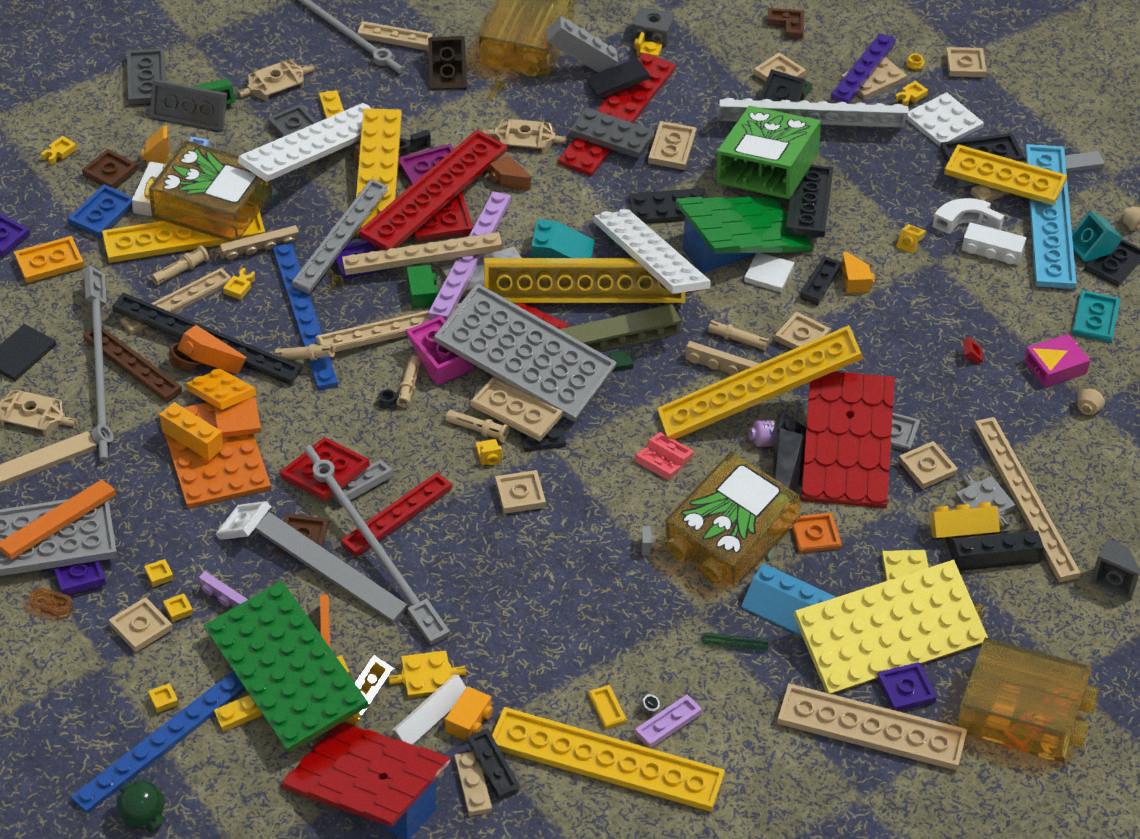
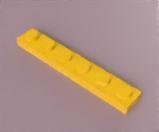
M338 656V660L351 677L343 656ZM249 695L214 710L222 731L232 729L262 716Z

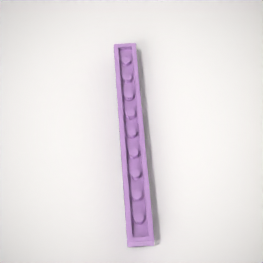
M492 192L469 236L495 233L511 202V195ZM483 254L458 257L428 312V319L442 316L445 321L448 320Z

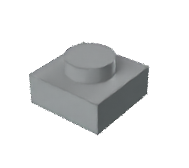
M643 526L641 556H650L651 548H655V535H651V526Z

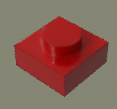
M967 337L962 341L965 358L975 364L982 363L981 346L970 337Z

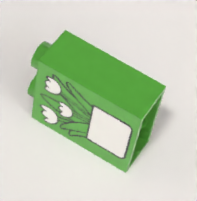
M748 106L717 150L716 183L790 199L819 154L821 120Z

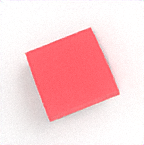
M659 432L649 439L646 448L635 455L634 461L669 481L691 459L694 451L674 439H668L665 434Z

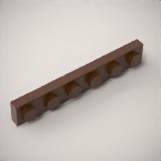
M102 327L103 355L166 403L182 392V386ZM92 328L83 334L85 342L94 348Z

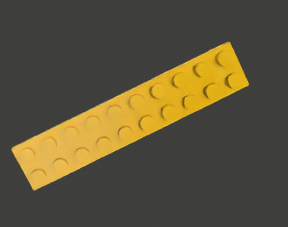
M846 326L657 409L667 438L675 440L862 360L863 356L850 326Z
M506 707L503 708L492 734L501 752L709 812L713 810L725 776L724 769Z

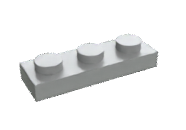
M380 459L371 464L341 489L347 498L351 500L393 477V469ZM334 494L333 496H331V497H332L333 499H335L340 505H342V504L340 503V501L338 500V498L335 496V494Z

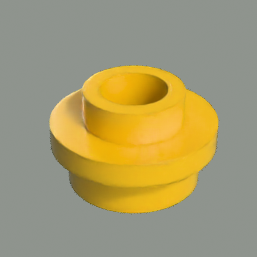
M911 54L906 60L907 67L913 70L922 69L924 67L923 57L919 54Z

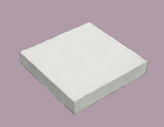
M756 253L744 277V282L782 293L793 270L794 262L764 253Z
M267 501L237 505L215 535L221 540L248 537L271 506Z

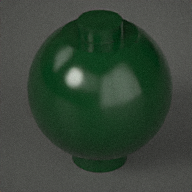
M138 780L134 783L128 781L119 789L121 794L117 797L116 808L119 817L125 824L139 829L147 827L150 831H153L165 821L162 815L165 807L164 796L155 784L144 780Z

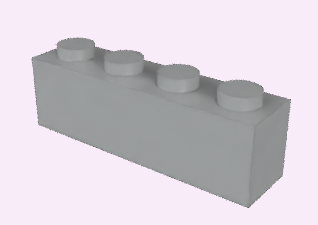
M560 16L546 30L548 43L598 73L610 69L618 63L617 50L613 46L607 45L600 38L592 36L585 29L579 28L568 19L566 20Z

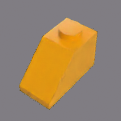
M162 126L146 140V149H142L143 161L146 160L147 167L149 162L170 165L167 126Z
M843 252L841 267L846 293L870 292L871 285H874L875 282L874 273H871L870 266L850 253Z

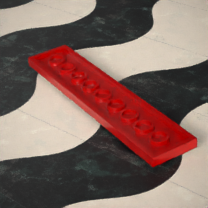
M643 53L638 60L648 71L650 79L608 96L597 111L634 123L675 71L676 64ZM575 137L559 157L558 164L592 177L611 153L612 149Z
M479 130L474 131L359 230V237L382 250L397 248L488 169L490 163L507 152V145Z

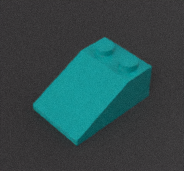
M537 219L531 245V258H592L595 240L557 221Z

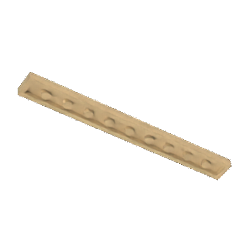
M995 417L975 421L974 428L1028 527L1039 532L1044 546L1043 554L1058 582L1078 579L1080 571Z

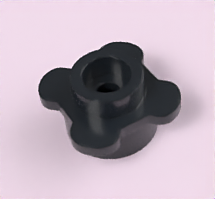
M390 389L383 390L379 393L380 399L377 402V406L379 408L389 407L390 409H395L399 395Z

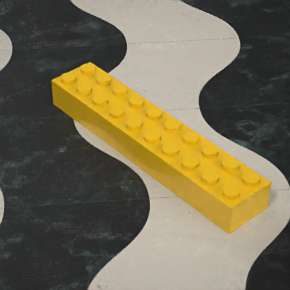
M484 258V287L512 303H685V292L672 294L634 258Z

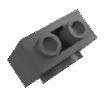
M639 7L632 23L631 38L639 39L642 32L645 33L644 41L667 45L673 30L674 13Z

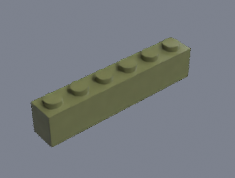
M673 304L559 330L601 352L680 334L681 320Z

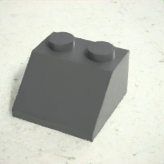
M1108 539L1097 557L1091 583L1132 600L1140 569L1129 547Z

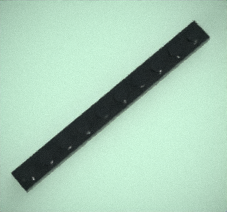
M122 293L112 305L114 312L179 339H182L186 331L197 325L246 356L244 366L292 385L301 373V366L126 293Z

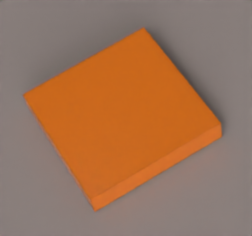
M256 397L246 399L223 410L214 406L217 429L222 431V438L261 433Z
M832 512L790 517L789 521L799 554L841 549L842 544Z

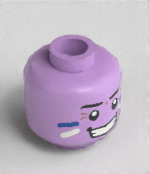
M757 420L754 422L753 427L749 429V439L753 440L756 447H773L775 421Z

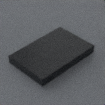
M636 57L588 77L586 80L593 92L601 100L650 79V75Z
M1122 240L1111 254L1090 260L1085 265L1084 271L1119 287L1140 263V248Z
M23 324L0 344V374L16 382L56 346V340Z

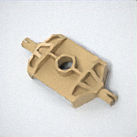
M285 60L248 74L249 84L247 88L237 91L238 96L241 99L251 94L264 101H268V96L296 85L303 88V76L314 72V67L312 64L301 67L292 60Z
M502 119L498 127H495V130L483 129L484 134L494 137L507 146L539 148L541 153H545L554 143L566 144L567 136H555L551 124L548 122Z
M11 390L0 401V422L2 426L8 422L43 430V435L47 436L60 425L75 428L77 424V419L65 417L62 400L20 390ZM31 406L36 407L33 410H27Z

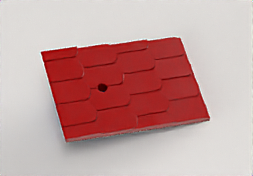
M834 371L810 381L801 501L877 508L887 507L894 376L863 375L860 373Z
M342 722L330 729L329 733L315 745V748L302 758L300 764L286 775L280 785L284 790L375 821L402 839H411L436 811V778L450 763V757L425 747L419 748L402 740H394L369 729L364 730Z

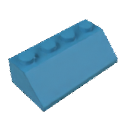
M763 563L752 579L741 608L803 637L793 613L796 610L836 598V596Z

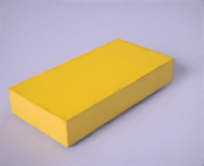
M610 685L588 691V696L605 730L626 724L627 719Z

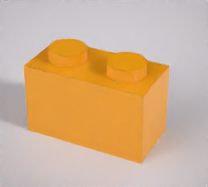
M467 686L445 718V732L465 741L468 736L480 732L483 721L485 719L488 720L492 715V697Z

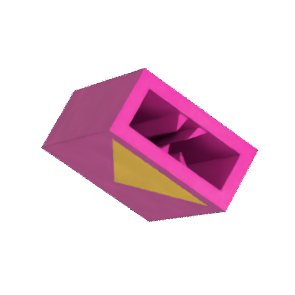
M1069 334L1027 347L1024 358L1026 364L1044 387L1087 374L1090 364L1088 355L1080 349L1078 343Z

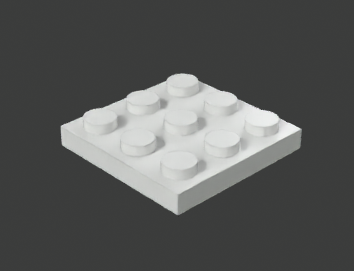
M947 92L908 111L907 120L939 147L941 142L959 140L984 126L983 121Z

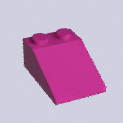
M442 316L406 330V334L422 365L437 386L473 371V364L433 341L435 334L446 322Z

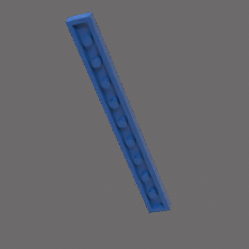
M289 243L273 246V253L303 346L307 347L310 344H317L316 336L322 335L310 296L308 293L292 287L293 279L301 270L293 245ZM322 357L317 360L308 359L318 391L338 387V381L330 357Z
M233 671L74 793L71 796V801L85 814L94 810L128 781H131L214 716L215 709L229 704L246 691Z

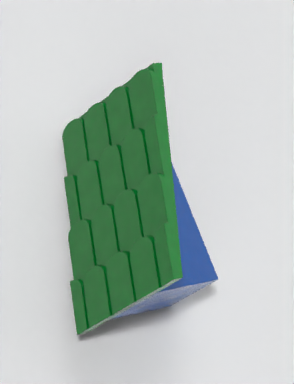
M700 196L676 199V205L685 215L682 249L702 274L752 257L756 253L813 251L814 247L807 236L785 233L788 213L781 208V204L773 197L726 199L724 197L702 198Z

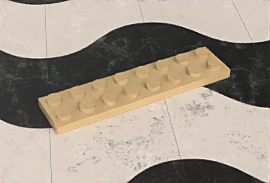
M788 683L777 720L779 725L956 771L958 770L967 733L965 728Z

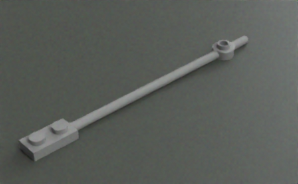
M298 0L373 54L375 64L379 66L388 65L399 74L403 72L404 68L392 60L390 50L385 48L377 49L312 1Z
M89 265L84 269L85 298L92 303L98 425L92 429V438L99 445V460L107 462V445L113 441L114 437L111 429L106 426L101 308L107 304L105 274Z
M311 445L306 446L304 451L314 464V478L319 482H326L406 596L412 605L408 608V614L430 646L450 636L449 629L427 598L419 601L334 479L335 470L333 463L329 460H321Z

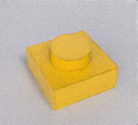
M165 559L144 566L145 573L152 587L174 580L173 573Z
M184 593L163 601L164 608L172 622L193 615V609Z
M170 683L148 691L149 698L157 713L179 705Z

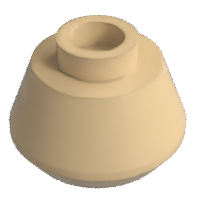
M1132 206L1130 209L1126 208L1122 214L1123 223L1129 231H1137L1135 228H1140V207Z
M1089 388L1083 389L1078 393V408L1083 414L1094 415L1103 409L1105 400L1099 391Z

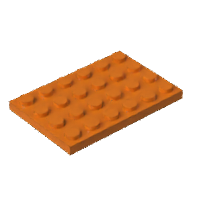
M205 402L183 407L217 428L214 405ZM164 433L187 509L271 490V484L254 434L222 438L223 449L211 460H207Z

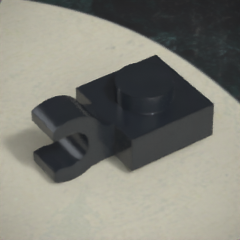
M424 130L410 135V140L400 139L399 147H401V153L405 154L411 150L415 153L430 148V132Z

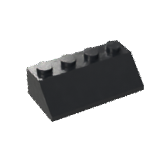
M1030 528L945 537L951 558L955 561L959 571L1040 563L1044 549L1039 532Z

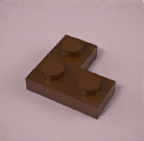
M768 8L767 25L785 26V38L803 39L804 10Z

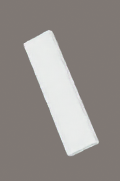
M453 675L392 729L391 731L395 737L413 745L453 708L466 689L459 675Z

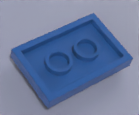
M104 184L68 217V223L101 238L103 230L112 228L133 207V197Z

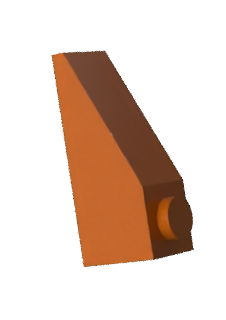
M197 325L183 334L177 350L195 361L237 375L241 372L247 358Z

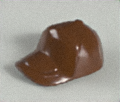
M174 343L170 346L168 357L175 369L190 372L198 365L204 364L191 359L177 350L180 343Z

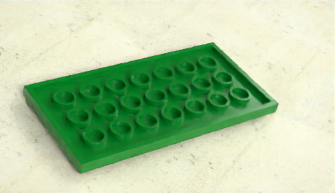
M282 580L204 625L206 632L288 754L369 707L365 696Z

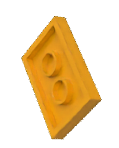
M72 236L14 252L15 259L26 283L84 267L83 259Z
M222 369L212 370L211 373L195 377L194 380L186 383L187 391L221 410L256 396L255 387Z

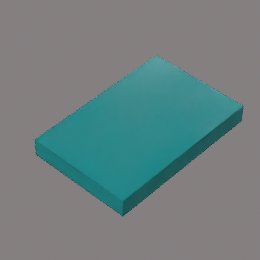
M1081 290L1072 335L1112 343L1121 298Z

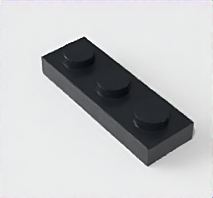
M823 256L801 291L800 298L819 305L841 269L842 262Z
M487 728L468 736L466 741L497 798L500 799L519 791L520 785L489 729Z

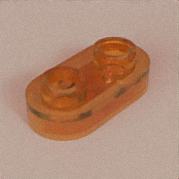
M37 588L29 595L30 605L34 610L57 617H65L73 610L72 599L66 594L46 588Z

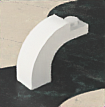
M972 198L956 199L944 204L936 211L932 227L950 234L959 224L971 222L1001 230L1004 215L991 210V203Z

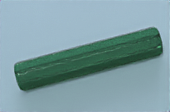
M707 632L703 634L702 643L706 645L767 651L769 647L768 639Z

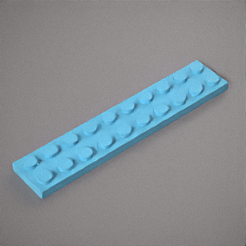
M1026 144V164L1067 175L1064 147ZM1066 180L1055 205L1029 199L1036 287L1075 289L1076 287L1068 185Z

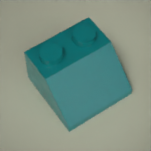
M1089 210L1072 232L1073 249L1087 262L1111 254L1123 240V237L1104 217Z

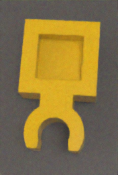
M913 81L903 87L902 92L896 94L895 101L903 100V106H907L909 101L916 103L928 95V89Z
M61 136L49 145V150L41 153L42 160L48 158L49 164L52 165L57 161L58 157L64 159L76 151V144Z
M245 268L240 270L239 277L233 275L223 288L224 294L242 300L251 289V283L255 280V272L252 271L250 275H246Z

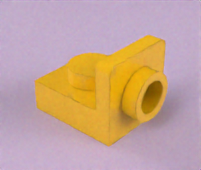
M641 32L639 39L636 38L634 49L637 50L636 56L640 57L643 53L659 58L662 44L644 41L645 33Z
M909 224L901 229L896 245L897 248L914 253L918 242L924 238L926 230Z
M496 439L476 442V450L481 465H495L498 462H502V448L498 446Z

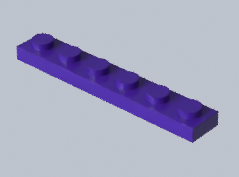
M879 33L831 93V99L849 104L894 47L896 39Z

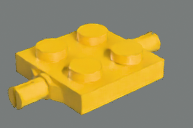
M446 650L401 656L402 674L388 676L389 685L403 683L408 699L431 696L453 675H466L465 666L452 668L448 662Z

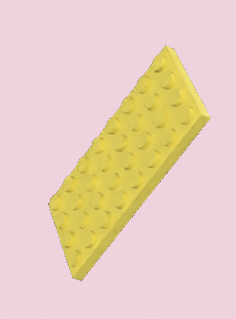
M954 560L796 610L793 613L826 693L829 694L878 678L877 673L880 671L917 662L923 664L989 641Z

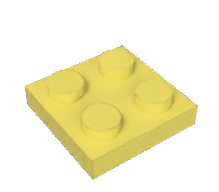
M925 550L882 551L881 556L886 581L929 568Z

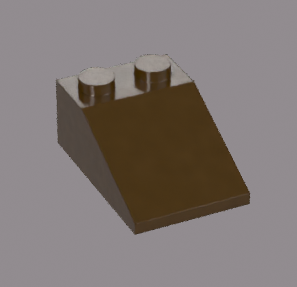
M465 36L428 37L430 90L467 89Z

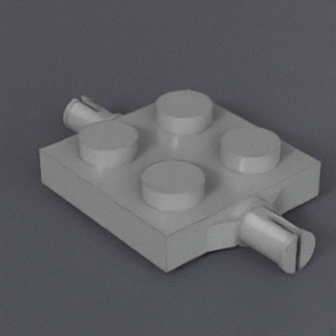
M969 474L964 475L962 481L967 487L956 492L955 497L961 504H969L970 508L978 507V503L991 502V506H998L999 526L1001 530L1007 529L1009 524L1003 517L1015 510L1013 501L992 476L982 481L974 482Z

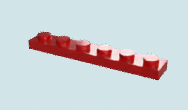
M436 472L365 523L377 541H380L452 490V484ZM358 528L341 539V546L354 557L359 556L371 547Z

